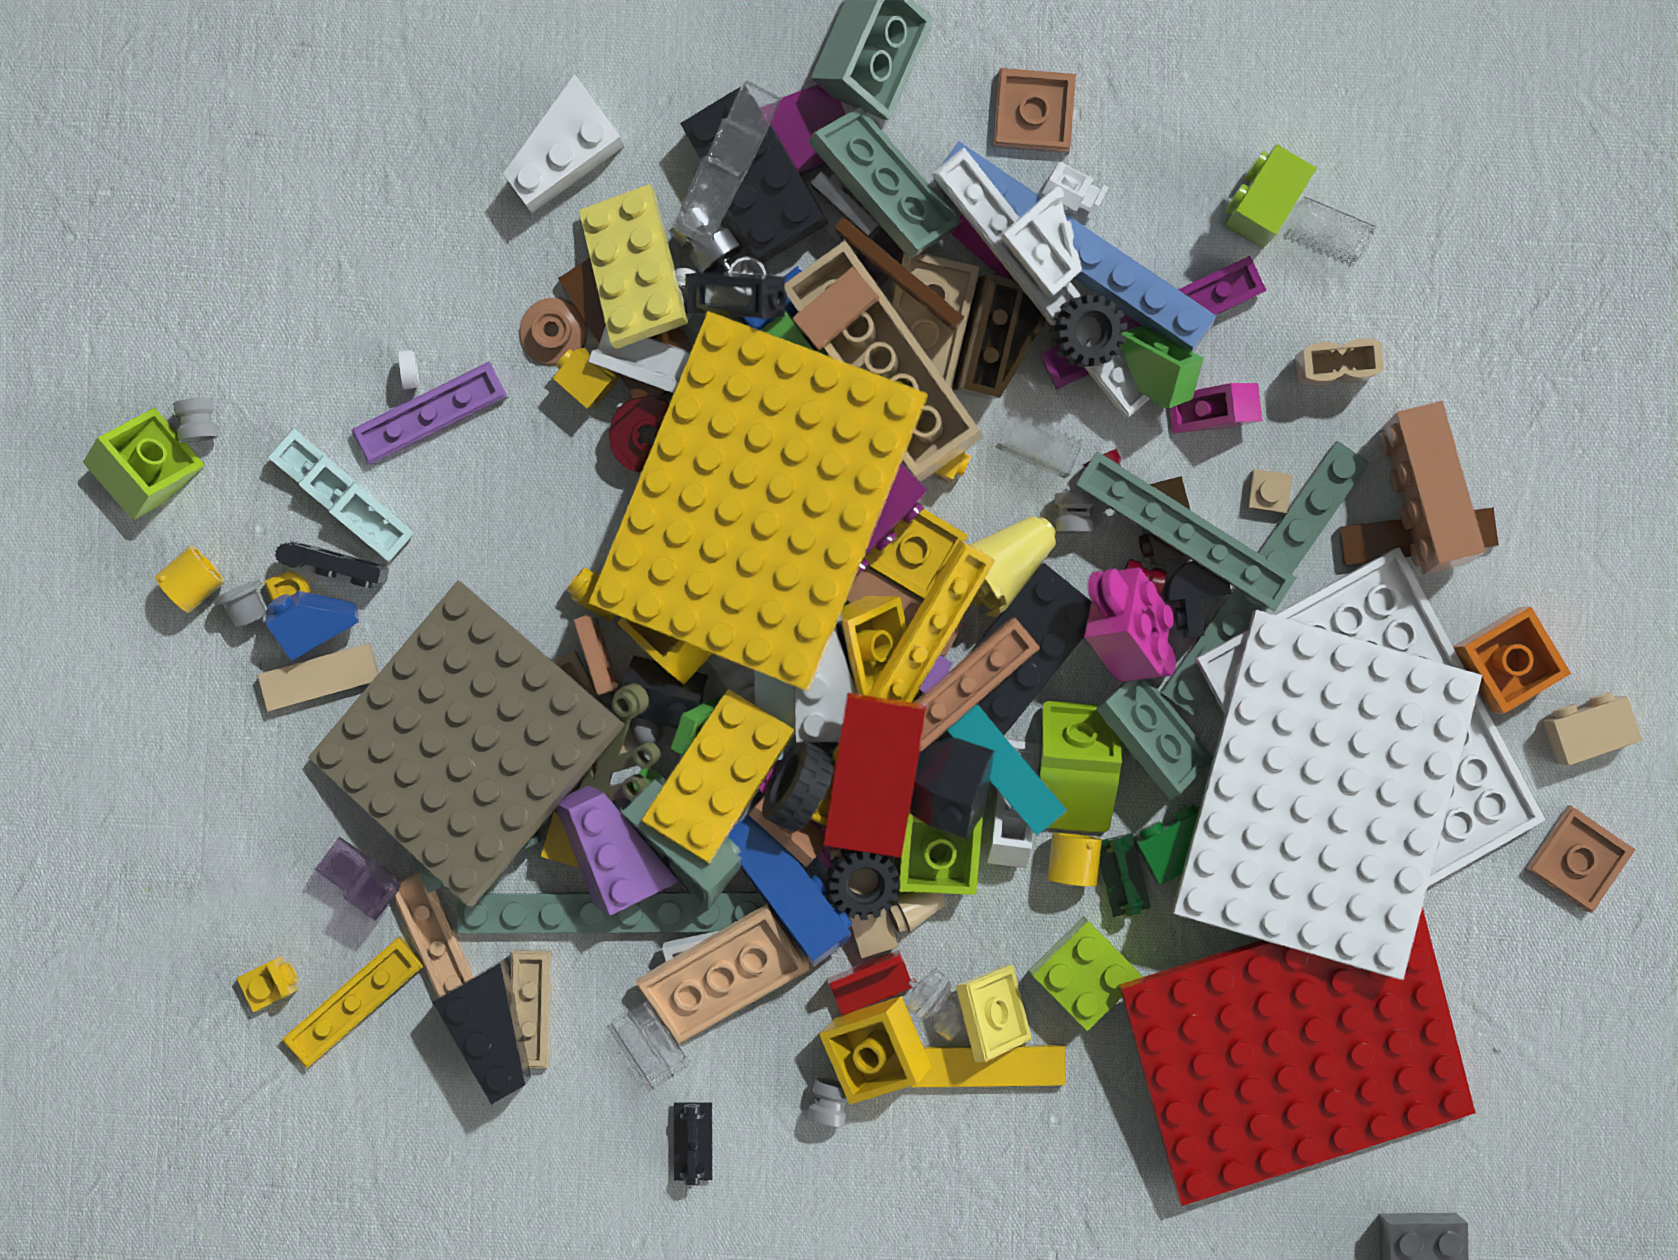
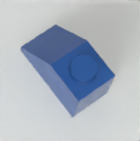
M298 591L291 596L288 594L279 596L269 604L266 610V625L291 661L359 622L358 609L354 602Z

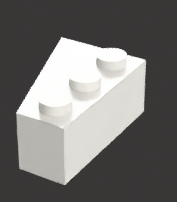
M574 74L503 174L529 211L533 213L622 149L624 144L618 132Z
M836 626L810 691L794 686L796 742H802L803 740L806 742L840 741L847 692L858 694L854 675Z

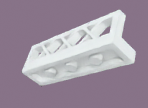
M605 326L599 347L592 350L588 362L675 393L691 352L650 337L615 349L610 343L607 327Z

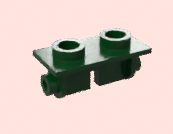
M1133 833L1102 840L1099 862L1113 917L1124 914L1132 916L1140 914L1141 910L1151 908Z

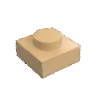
M1257 469L1252 470L1247 508L1282 514L1287 513L1293 475Z

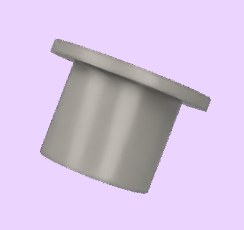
M260 580L251 581L233 588L213 600L215 605H224L234 628L252 623L266 615V610L256 591V588L262 584Z

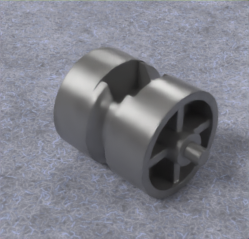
M711 201L702 203L690 210L688 205L681 208L684 213L683 217L670 229L673 236L683 249L691 250L689 258L699 272L714 271L720 267L725 272L729 271L730 264L728 262L742 248L739 240L730 228L721 227L723 218Z

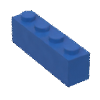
M750 815L735 824L728 838L741 851L738 854L741 857L740 869L765 903H768L811 965L814 967L851 939V932L848 928L852 926V923L844 911L842 913L838 908L833 909L825 899L829 892L816 875L810 879L802 868L803 864Z

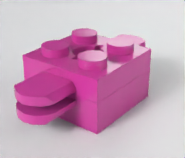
M1140 567L1120 571L1114 568L1108 569L1105 572H1092L1088 578L1087 586L1088 596L1092 603L1085 638L1118 682H1126L1146 678L1153 679L1160 676H1172L1176 668L1175 651L1167 640L1169 628L1173 626V613L1170 606L1166 605L1157 593L1155 585L1147 579Z

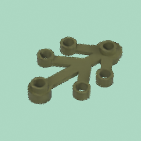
M628 684L615 693L612 702L613 709L616 712L615 716L626 725L597 758L598 767L596 773H594L591 766L580 779L582 785L579 790L589 785L603 792L613 804L615 800L626 797L630 800H635L649 786L647 779L641 774H634L622 783L611 785L610 781L614 772L635 766L647 769L660 760V751L652 742H645L632 751L620 754L631 719L643 713L649 704L646 691L638 684ZM644 751L648 753L650 760L645 757ZM633 783L637 785L638 791L634 789Z

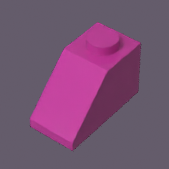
M1228 383L1195 390L1192 400L1170 408L1173 434L1229 428L1262 422L1258 383Z

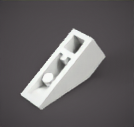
M1008 740L1038 775L1041 744ZM996 789L987 863L1026 868L1032 849L1033 831Z

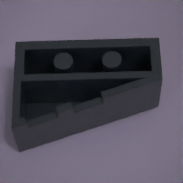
M506 957L442 994L432 1002L491 1105L525 1086L531 1078L522 1029H520L516 1010V998L509 975L508 959Z

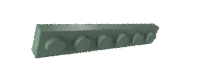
M1099 452L1094 454L1075 484L1077 488L1272 611L1277 610L1296 580V577Z

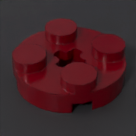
M644 395L626 401L614 413L608 429L610 447L615 458L630 471L638 473L643 471L653 446L648 441L642 444L638 442L637 439L640 436L638 429L643 425L646 428L653 425L657 429L654 433L655 438L657 437L670 405L666 400L652 395Z

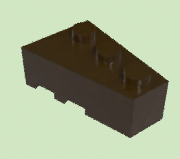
M993 274L978 277L952 386L953 391L984 399L1001 398L1026 357L1025 353L1034 338L1043 329L1046 318L1016 280Z

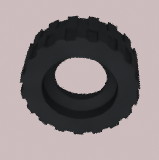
M804 740L792 746L783 757L779 766H777L768 784L762 805V816L794 833L796 830H801L810 821L826 795L825 793L834 772L833 766L835 761L832 759L833 756Z

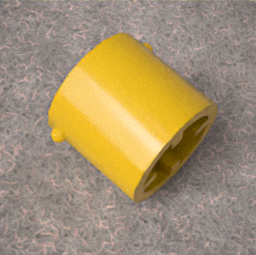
M189 545L155 575V580L165 594L187 613L193 611L225 583L223 576L213 563L193 545Z
M1052 833L1047 880L1069 885L1097 886L1102 839L1079 834Z

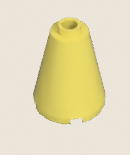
M1030 516L969 544L996 560L971 601L976 607L983 603L990 608L985 614L991 617H998L1002 614L1055 547L1056 531L1047 519Z

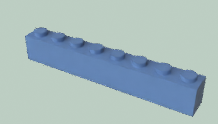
M960 141L957 142L941 164L942 166L960 149L965 148L1019 218L1042 198ZM1065 213L1066 221L1071 222L1074 235L1073 246L1078 251L1082 268L1074 279L1097 295L1105 296L1106 301L1112 300L1117 304L1116 308L1122 310L1123 313L1141 325L1194 352L1212 327L1216 315Z

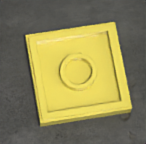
M1013 965L1001 966L956 986L975 1062L990 1060L1032 1040Z

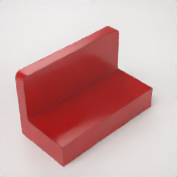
M900 950L828 978V986L834 994L842 1016L914 987Z

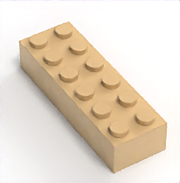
M843 241L786 282L785 290L789 299L800 312L853 266L879 296L880 299L826 344L824 348L830 357L927 393L928 398L903 457L904 462L916 479L922 482L984 437L976 423L847 242Z

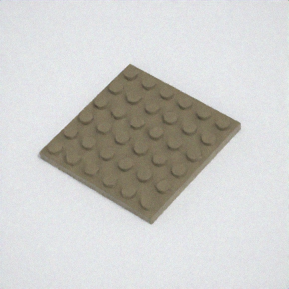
M457 580L308 758L467 906L473 907L626 724L470 588Z

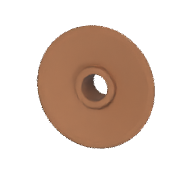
M553 297L537 301L526 310L519 326V338L525 352L534 361L547 366H556L559 359L569 349L575 351L578 348H584L588 336L587 323L576 306L562 298ZM551 324H556L559 327L557 335L553 337L547 336V327Z

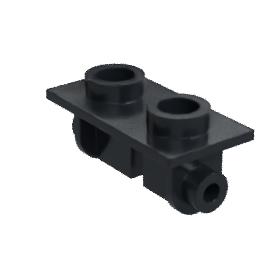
M674 1102V1181H684L685 1185H699L700 1180H713L712 1102Z

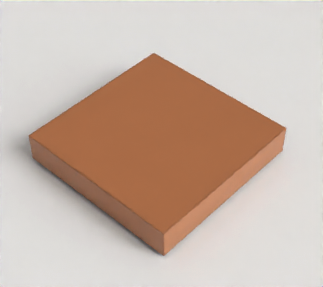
M999 68L993 147L1069 153L1076 74Z
M588 615L574 619L597 694L602 695L617 691L619 685L598 619Z
M1568 805L1525 869L1587 912L1593 913L1636 849L1573 806Z

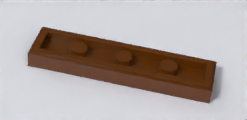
M842 217L836 224L834 231L838 237L846 241L850 247L951 330H956L964 321V316L848 220Z
M1494 507L1474 510L1484 548L1499 546ZM1401 519L1338 528L1343 566L1369 563L1398 547L1405 558L1411 557L1410 545L1414 544L1411 530H1406L1403 527Z

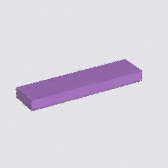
M488 361L351 429L367 463L372 465L508 396L491 362Z

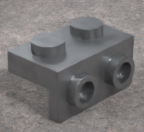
M821 171L811 182L813 186L811 192L829 222L822 229L838 244H841L843 240L836 235L834 227L842 217L871 240L881 231L879 224L862 203L856 204L847 195L850 190L837 175L833 174L828 178ZM850 247L854 254L858 256L859 253Z

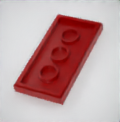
M847 692L824 839L825 846L902 858L927 705Z

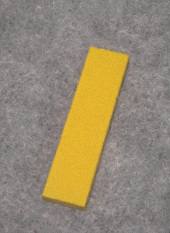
M399 936L281 1040L307 1069L424 967L422 960L403 938Z
M1019 1045L984 1062H975L971 1046H923L932 1067L919 1083L911 1086V1088L1066 1085L1065 1045Z

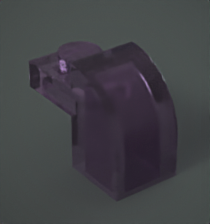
M340 836L314 869L345 891V900L375 921L401 887L399 880L374 857L369 858Z

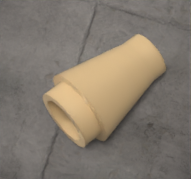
M913 892L898 896L896 902L890 903L892 908L888 913L898 933L904 930L911 932L938 910L946 907V902L942 893Z

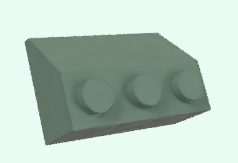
M845 0L811 79L834 99L855 108L861 107L865 112L883 120H890L934 19L914 0Z
M654 779L622 812V815L675 878L709 909L740 869L741 857L738 854L741 851L727 837L711 863L707 864L642 823V818L663 788Z

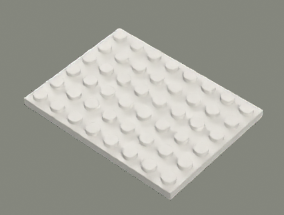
M1399 547L1388 551L1274 614L1465 670ZM1248 629L1195 658L1224 715L1227 710ZM1478 694L1428 886L1545 821L1541 810Z
M1259 610L1253 611L1172 914L1403 980L1482 675Z

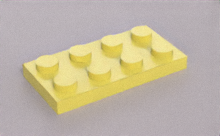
M648 184L580 209L579 213L611 345L618 349L688 324L653 187Z

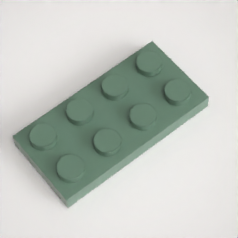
M861 107L816 131L808 140V143L819 154L820 158L826 162L910 259L952 233L960 225L961 220Z

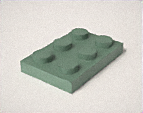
M1149 678L1123 682L1096 708L1105 723L1112 728L1128 748L1131 755L1138 760L1157 787L1164 792L1169 800L1180 795L1214 758Z

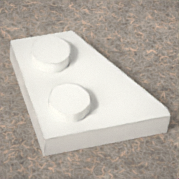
M1059 185L1053 187L999 235L1048 297L1054 296L1082 270L1078 251L1073 246L1074 235L1071 222L1066 221L1061 200L1064 197L1063 189Z

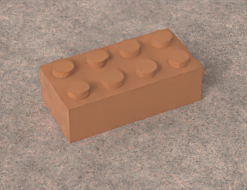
M1439 401L1396 412L1382 427L1383 433L1379 434V442L1385 456L1389 455L1393 470L1389 472L1390 482L1394 492H1399L1403 507H1400V517L1403 527L1406 530L1410 529L1414 544L1410 545L1413 563L1416 567L1420 566L1422 575L1466 565L1486 551L1444 403Z

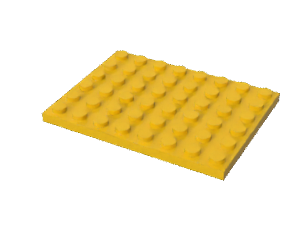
M708 311L589 604L810 691L928 398L927 393Z

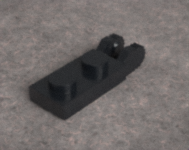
M294 541L290 543L285 542L276 547L277 550L274 555L276 560L290 568L311 565L314 566L313 573L330 578H336L337 573L351 577L350 583L366 588H373L374 583L379 584L387 581L389 568L385 565L305 543L298 544V542Z

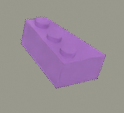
M588 785L565 796L556 807L594 906L609 916L679 882L603 792Z

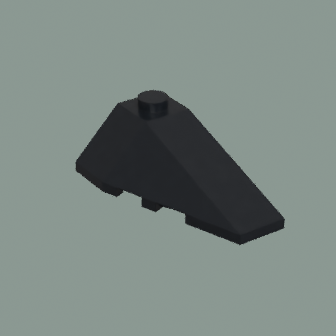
M945 738L943 741L931 742L925 749L919 751L909 814L931 827L967 839L984 815L995 750L959 738Z

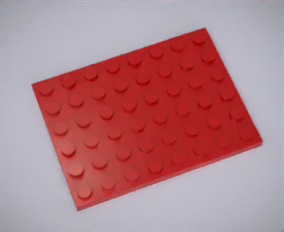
M1423 906L1403 980L1260 940L1119 984L1178 1201L1182 1206L1476 1113Z

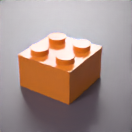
M1531 606L1519 607L1453 646L1466 671L1482 675L1478 691L1491 713L1505 714L1572 674Z

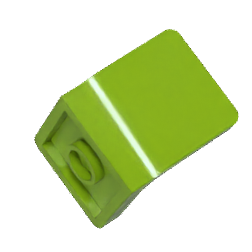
M1046 701L1043 704L1039 778L1067 810L1047 828L1106 832L1110 829L1122 764L1121 739L1105 723L1103 717L1096 710L1099 705Z

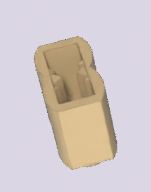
M1357 339L1343 346L1331 342L1310 345L1295 355L1297 383L1314 387L1328 384L1335 379L1346 383L1365 381L1384 370L1381 342L1373 339Z

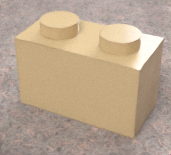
M1610 691L1589 698L1591 704L1578 709L1576 704L1554 709V717L1543 720L1557 764L1569 766L1643 741L1628 696H1614L1613 692Z

